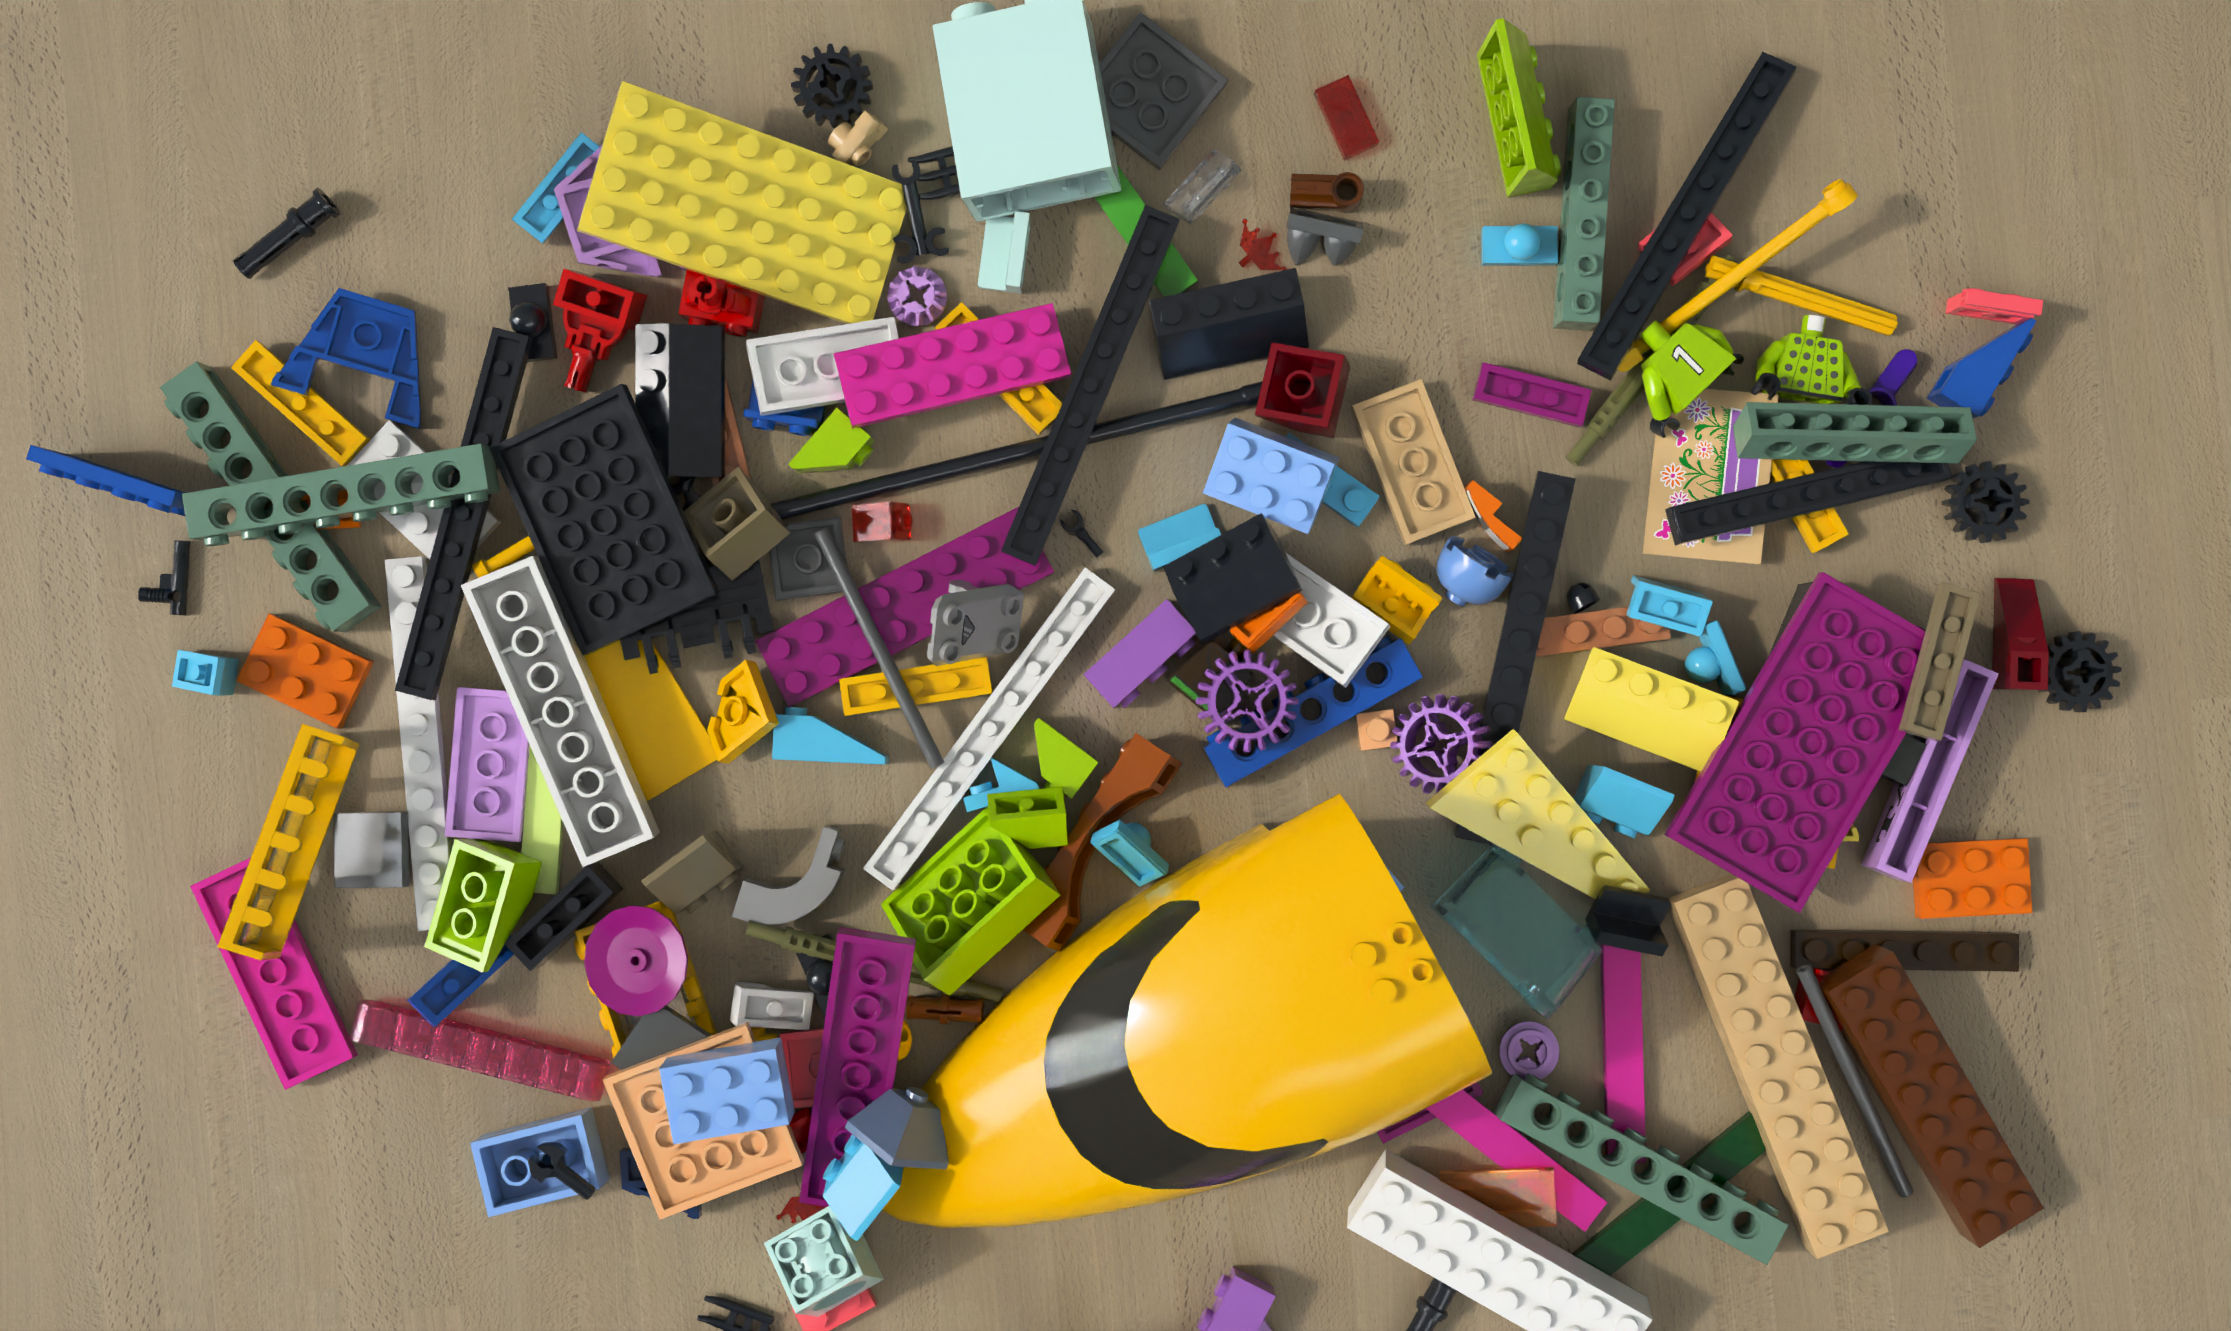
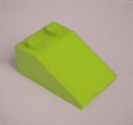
M455 839L424 947L478 971L488 972L533 897L542 862L489 840Z

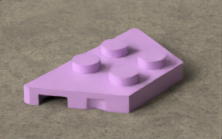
M601 145L591 156H588L578 165L576 170L554 188L577 261L585 265L660 277L662 275L656 258L577 231L602 148Z

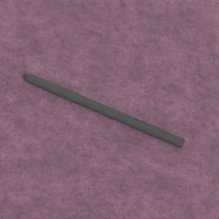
M824 528L816 532L814 535L930 768L933 769L945 763L829 529Z
M1803 965L1796 970L1898 1195L1903 1198L1913 1194V1188L1811 965Z

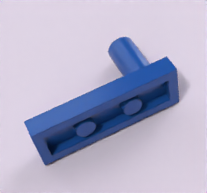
M504 944L488 972L478 971L451 959L410 996L407 1001L432 1027H436L508 961L514 953Z

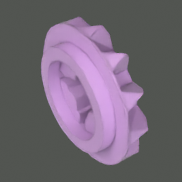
M913 266L904 271H899L898 275L890 282L887 299L891 311L901 322L911 326H924L935 321L944 311L947 302V291L942 279L930 268ZM908 284H911L913 287L915 286L917 290L923 288L927 290L923 294L924 303L927 306L925 309L916 301L911 303L907 301L911 296Z
M1523 1021L1522 1023L1510 1026L1505 1035L1501 1037L1498 1054L1504 1069L1513 1076L1515 1073L1525 1079L1526 1075L1530 1073L1539 1079H1543L1557 1065L1559 1044L1552 1031L1543 1024ZM1520 1039L1530 1045L1537 1043L1538 1047L1534 1049V1054L1538 1063L1530 1060L1527 1056L1518 1058L1519 1054L1523 1051Z

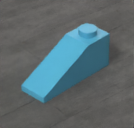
M785 707V714H776L779 724L773 730L772 759L889 764L888 755L818 716H808V708Z

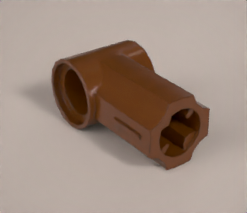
M1344 172L1339 175L1292 173L1290 208L1335 209L1338 212L1350 213L1361 204L1364 185L1361 178L1351 172ZM1343 185H1349L1355 189L1357 195L1352 200L1346 201L1339 198L1336 191Z

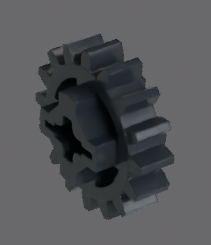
M828 44L826 53H821L820 49L816 46L813 48L815 57L810 59L803 55L801 59L805 67L803 69L794 68L793 70L795 76L800 80L791 83L793 92L800 93L794 97V100L798 107L805 105L802 112L807 119L815 114V121L818 126H822L826 119L830 121L832 128L837 127L839 119H843L844 122H848L851 125L850 115L855 113L860 117L863 113L860 107L861 103L871 104L870 96L865 93V91L873 90L872 81L865 79L871 74L868 66L860 67L862 59L858 53L849 58L850 52L846 46H843L839 53L835 52L832 44ZM830 64H840L845 67L840 69ZM818 69L814 81L809 83L812 75ZM827 75H830L831 80L835 82L838 88L836 89L839 95L838 98L828 88ZM856 89V91H855V93H854V96H853L852 99L847 103V99H848V97H849L850 91H853V90ZM825 103L835 107V109L823 108L819 105Z
M1991 461L1980 463L1979 467L1976 464L1968 465L1965 467V473L1958 472L1952 476L1957 484L1945 486L1944 490L1951 494V499L1942 501V505L1951 507V512L1945 515L1944 518L1945 520H1956L1957 523L1953 528L1955 533L1966 530L1965 540H1975L1978 537L1980 543L1991 542L1992 538L1995 541L2006 539V532L2012 533L2019 529L2014 521L2026 519L2027 515L2020 511V506L2029 504V500L2020 498V493L2027 489L2026 485L2016 486L2014 481L2019 475L2017 472L2005 475V464L1996 465L1994 468H1992ZM1972 483V490L1967 495H1964L1968 486ZM1983 499L1989 503H1996V505L1988 506L1982 504V502H1975V500ZM2006 510L2004 517L2000 520V514Z
M2080 631L2068 632L2067 637L2065 635H2057L2054 637L2055 645L2047 644L2049 651L2048 690H2038V692L2049 691L2050 694L2046 700L2048 704L2060 702L2059 710L2071 711L2073 708L2074 712H2086L2087 707L2089 709L2101 708L2099 699L2111 700L2113 698L2108 689L2109 687L2120 686V682L2113 679V673L2121 672L2122 668L2112 666L2111 661L2118 654L2117 652H2105L2109 644L2107 640L2095 642L2096 634L2085 633L2082 636ZM2077 668L2087 670V673H2081L2079 676L2067 674V671H2075Z

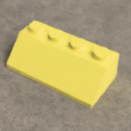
M1593 647L1585 663L1564 720L1701 772L1712 752L1725 739L1739 701Z

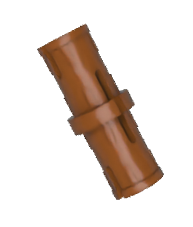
M942 994L941 998L909 995L907 999L906 1018L909 1020H939L940 1024L947 1025L949 1021L977 1022L981 1024L984 1016L983 999H953L948 994Z

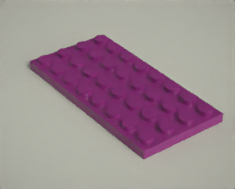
M1818 572L1732 718L1725 739L1712 752L1664 835L1800 913L1906 732L1900 731L1899 727L1925 631L1826 573Z

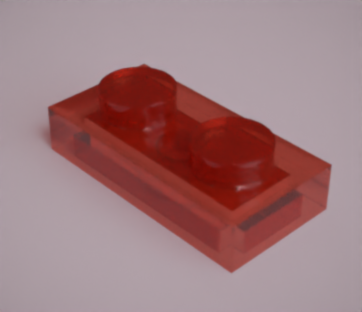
M1349 75L1314 91L1316 101L1344 161L1378 146L1379 140Z

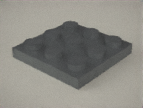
M1141 12L1099 64L1111 134L1159 171L1228 83L1227 78Z

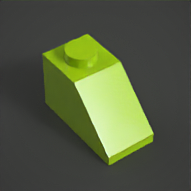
M836 408L788 465L798 473L852 469L855 464L861 466L868 460L874 451L871 445L875 441L862 428L852 429L850 418Z
M1038 717L1034 723L1041 776L1047 780L1044 787H1063V795L1065 796L1066 794L1072 799L1099 762Z
M1063 787L987 794L990 826L1029 849L1068 845Z

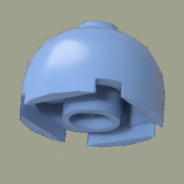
M1456 536L1449 537L1437 559L1436 568L1440 583L1447 589L1445 596L1460 606H1464L1466 602L1476 605L1488 604L1499 597L1507 588L1514 573H1506L1509 567L1482 547L1475 544L1473 548L1468 549L1462 546L1465 539Z

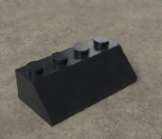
M1296 268L1149 300L1148 309L1164 380L1268 358L1271 343L1309 348L1305 308Z
M673 323L635 324V404L668 478L725 477V327Z

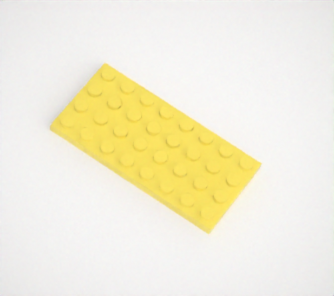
M622 81L577 231L850 324L874 319L896 245L893 238L899 235L906 212V204L902 184Z

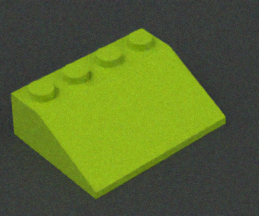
M1504 18L1496 19L1477 53V60L1507 198L1551 189L1558 180L1557 176L1561 175V165L1558 155L1552 154L1550 140L1553 139V128L1550 118L1544 117L1542 104L1545 103V91L1542 82H1537L1534 68L1537 67L1535 47L1533 45L1529 46L1527 34Z
M987 806L881 903V906L898 936L916 939L913 962L923 980L950 996L1060 896V893L1045 870L1024 845L990 826Z

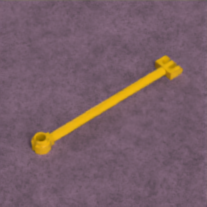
M1843 179L1830 183L1823 189L1822 194L1824 198L1815 208L1659 324L1671 334L1825 218L1831 217L1833 214L1849 206L1858 197L1852 185L1848 182L1845 183ZM1639 338L1631 346L1618 370L1627 372L1644 359L1641 355L1651 348Z

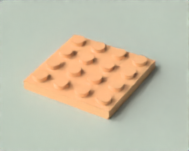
M749 1022L614 1072L603 1079L659 1220L803 1165L804 1160L790 1125L673 1144L659 1068L667 1057L756 1042Z

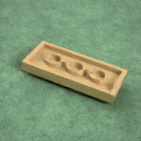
M1422 379L1351 406L1404 545L1476 518Z

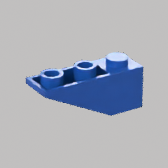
M2031 318L2015 325L1946 366L1926 399L1940 407H1970L1972 418L1985 415L1994 403L1995 398L1992 397V394L1998 384L2002 385L2011 375L2014 369L2011 363L2016 354L2022 353L2030 344L2033 338V334L2030 331L2035 325L2036 320Z

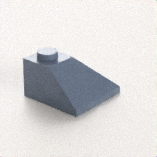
M908 1087L907 1090L889 1089L848 1120L845 1129L890 1166L946 1169L949 1164L940 1109L928 1100L929 1095L919 1088Z

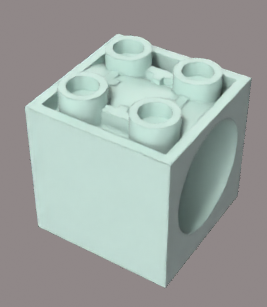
M830 1206L764 1243L795 1314L819 1317L884 1280L864 1235L862 1234L858 1241L852 1239Z

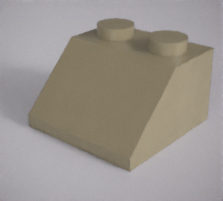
M739 466L684 510L693 534L705 556L732 581L790 534L777 511Z
M714 831L700 836L642 879L641 882L675 914L685 909L691 914L708 902L704 895L713 888L717 887L721 892L738 879L735 872L743 866L719 833Z

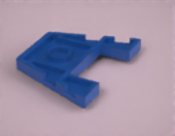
M338 288L311 325L312 328L300 345L295 347L281 371L277 372L273 377L271 385L308 396L318 360L328 361L395 381L385 419L420 429L421 405L416 312Z

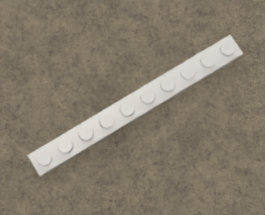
M423 556L385 560L396 683L427 572V558ZM396 691L418 931H425L430 928L452 851V837H445L448 792L439 692L436 700H428Z
M1087 568L1083 569L943 759L945 763L937 767L863 869L892 891L895 890L1114 593L1115 589Z

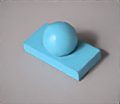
M1525 223L1515 226H1483L1481 229L1482 266L1556 265L1558 263V226H1532Z
M1719 621L1706 622L1702 636H1699L1702 647L1692 650L1686 658L1685 669L1691 679L1699 683H1709L1717 679L1723 695H1735L1746 690L1745 683Z
M1118 820L1092 833L1090 843L1139 887L1168 873L1169 864L1150 847L1151 834L1145 826L1137 822L1124 824L1121 820Z

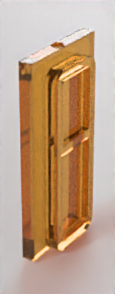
M1553 1167L1439 1171V1180L1453 1189H1458L1521 1227L1557 1226V1195L1555 1193Z

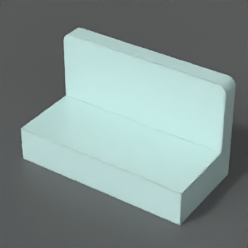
M1015 211L1014 217L1002 216L986 220L978 277V287L980 289L1022 294L1031 226L1030 213Z

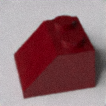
M1271 343L1255 415L1297 432L1334 438L1350 371V365L1345 355Z

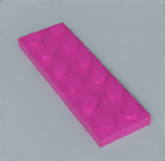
M1053 303L834 353L852 429L1071 377Z
M251 857L190 886L217 945ZM256 897L252 907H255L258 897ZM295 919L280 958L258 960L219 948L285 1090L358 1056ZM246 922V925H245V928H244V930H243V933H242L241 938H243V936H244V934H245L246 928H247V926H248V923H247V922Z

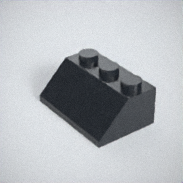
M1262 513L1163 566L1176 599L1203 644L1303 591L1278 535Z

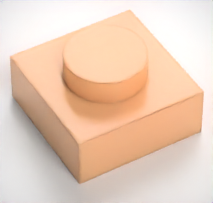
M1393 709L1358 713L1355 715L1360 751L1391 747V742L1397 741V735L1392 732L1393 728L1396 727Z

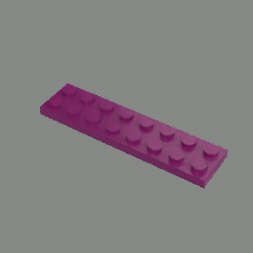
M1019 507L858 588L891 656L932 636L931 610L937 598L944 594H949L950 581H968L977 588L1010 584L1020 591L1055 573L1044 551H1042L1037 566L1001 552ZM845 595L755 641L788 707H793L838 684L839 679L849 678L878 663Z
M839 926L799 1203L829 1206L823 1197L826 1184L823 1175L834 1158L840 1160L845 1154V1145L852 1135L845 1129L847 1121L886 1091L894 1088L916 946L915 938Z

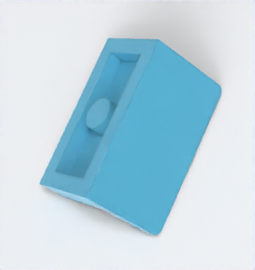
M1201 504L1138 530V535L1153 572L1162 569L1163 566L1221 535L1219 528L1215 527L1206 504Z
M1636 575L1632 576L1631 583L1635 585L1626 613L1628 617L1692 635L1702 636L1713 603L1710 598L1695 591Z

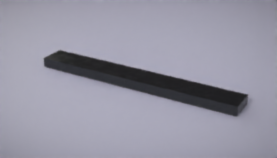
M1863 461L1672 506L1665 509L1676 546L1952 479L1948 463Z

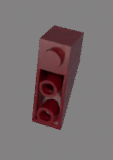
M1994 578L1992 671L1999 674L1993 689L2048 690L2049 651L2034 579Z

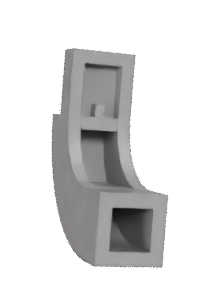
M831 825L823 827L811 867L799 882L789 886H775L752 878L743 880L732 917L747 922L751 920L765 925L781 924L803 917L819 907L832 895L845 872L844 868L831 865L833 860L839 861L845 845V839L840 838L842 829Z

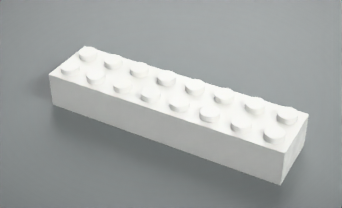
M528 557L462 584V590L582 867L654 838L660 833L587 661L582 656L539 557Z
M1385 1149L1348 1207V1229L1527 1331H1645L1653 1320L1646 1296Z

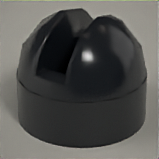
M1585 582L1572 585L1567 592L1568 605L1573 614L1579 613L1600 601L1595 589Z

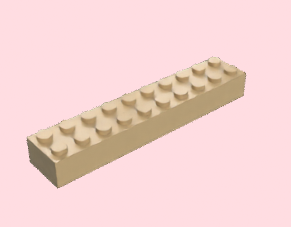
M1728 874L1669 897L1668 899L1671 903L1670 915L1746 1104L1753 1115L1766 1148L1767 1156L1804 1248L1816 1259L1889 1232L1749 884L1732 874Z

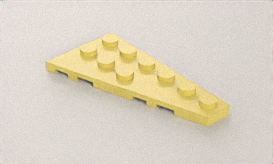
M1514 729L1426 802L1430 809L1593 899H1596L1604 885L1646 894L1650 891L1643 880Z

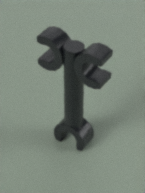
M912 161L913 174L909 178H903L900 175L897 164L892 167L894 179L902 184L912 238L904 234L893 238L894 243L907 242L910 246L908 255L897 257L898 262L908 263L915 256L932 253L937 256H944L949 253V248L937 249L933 245V238L936 235L946 233L944 228H933L928 234L926 233L916 184L921 173L917 161Z

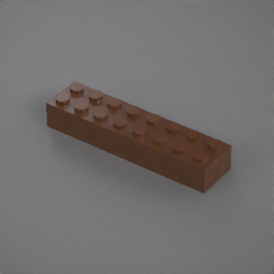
M1874 944L1821 977L1824 980L1819 982V985L1833 1015L1842 1028L1840 1031L1960 1235L1981 1248L2044 1209L1894 952Z

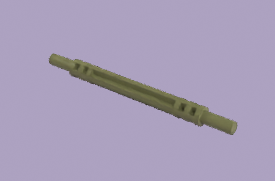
M1726 255L1723 258L1738 263L1732 256ZM1708 278L1705 282L1701 281L1681 307L1717 280ZM1708 305L1706 308H1704L1702 311H1700L1686 323L1694 325L1710 305ZM1649 349L1642 355L1644 359L1631 368L1585 426L1587 431L1565 457L1572 465L1578 466L1599 439L1603 440L1644 389L1642 379L1644 371L1641 368V364L1654 352L1652 349Z
M749 920L745 935L781 944V949H789L799 954L804 953L807 956H815L830 961L834 960L835 940L820 937L817 934H809L802 930H794L791 927H787L784 930ZM913 962L910 982L929 987L933 990H939L923 980ZM967 980L952 994L963 997L966 994L1000 1003L1003 989Z

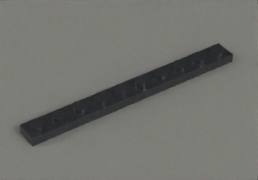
M1765 52L1761 53L1580 354L1577 362L1578 365L1610 381L1612 380L1794 76L1796 66Z
M1144 206L1003 544L1002 553L1037 566L1180 222L1179 218L1150 206Z
M496 327L492 328L461 447L475 444L493 447L506 440L533 338L530 336ZM454 469L450 483L451 488L455 487L460 481L458 469ZM488 494V501L478 503H465L464 498L451 500V507L443 509L395 691L428 700H436L464 598L461 585L467 583L491 494Z
M1537 471L1483 709L1484 718L1480 723V727H1490V732L1482 735V741H1492L1493 745L1512 729L1517 733L1519 732L1575 485V478ZM1482 748V754H1484L1490 748ZM1459 824L1457 825L1455 834L1457 838L1493 845L1492 842Z

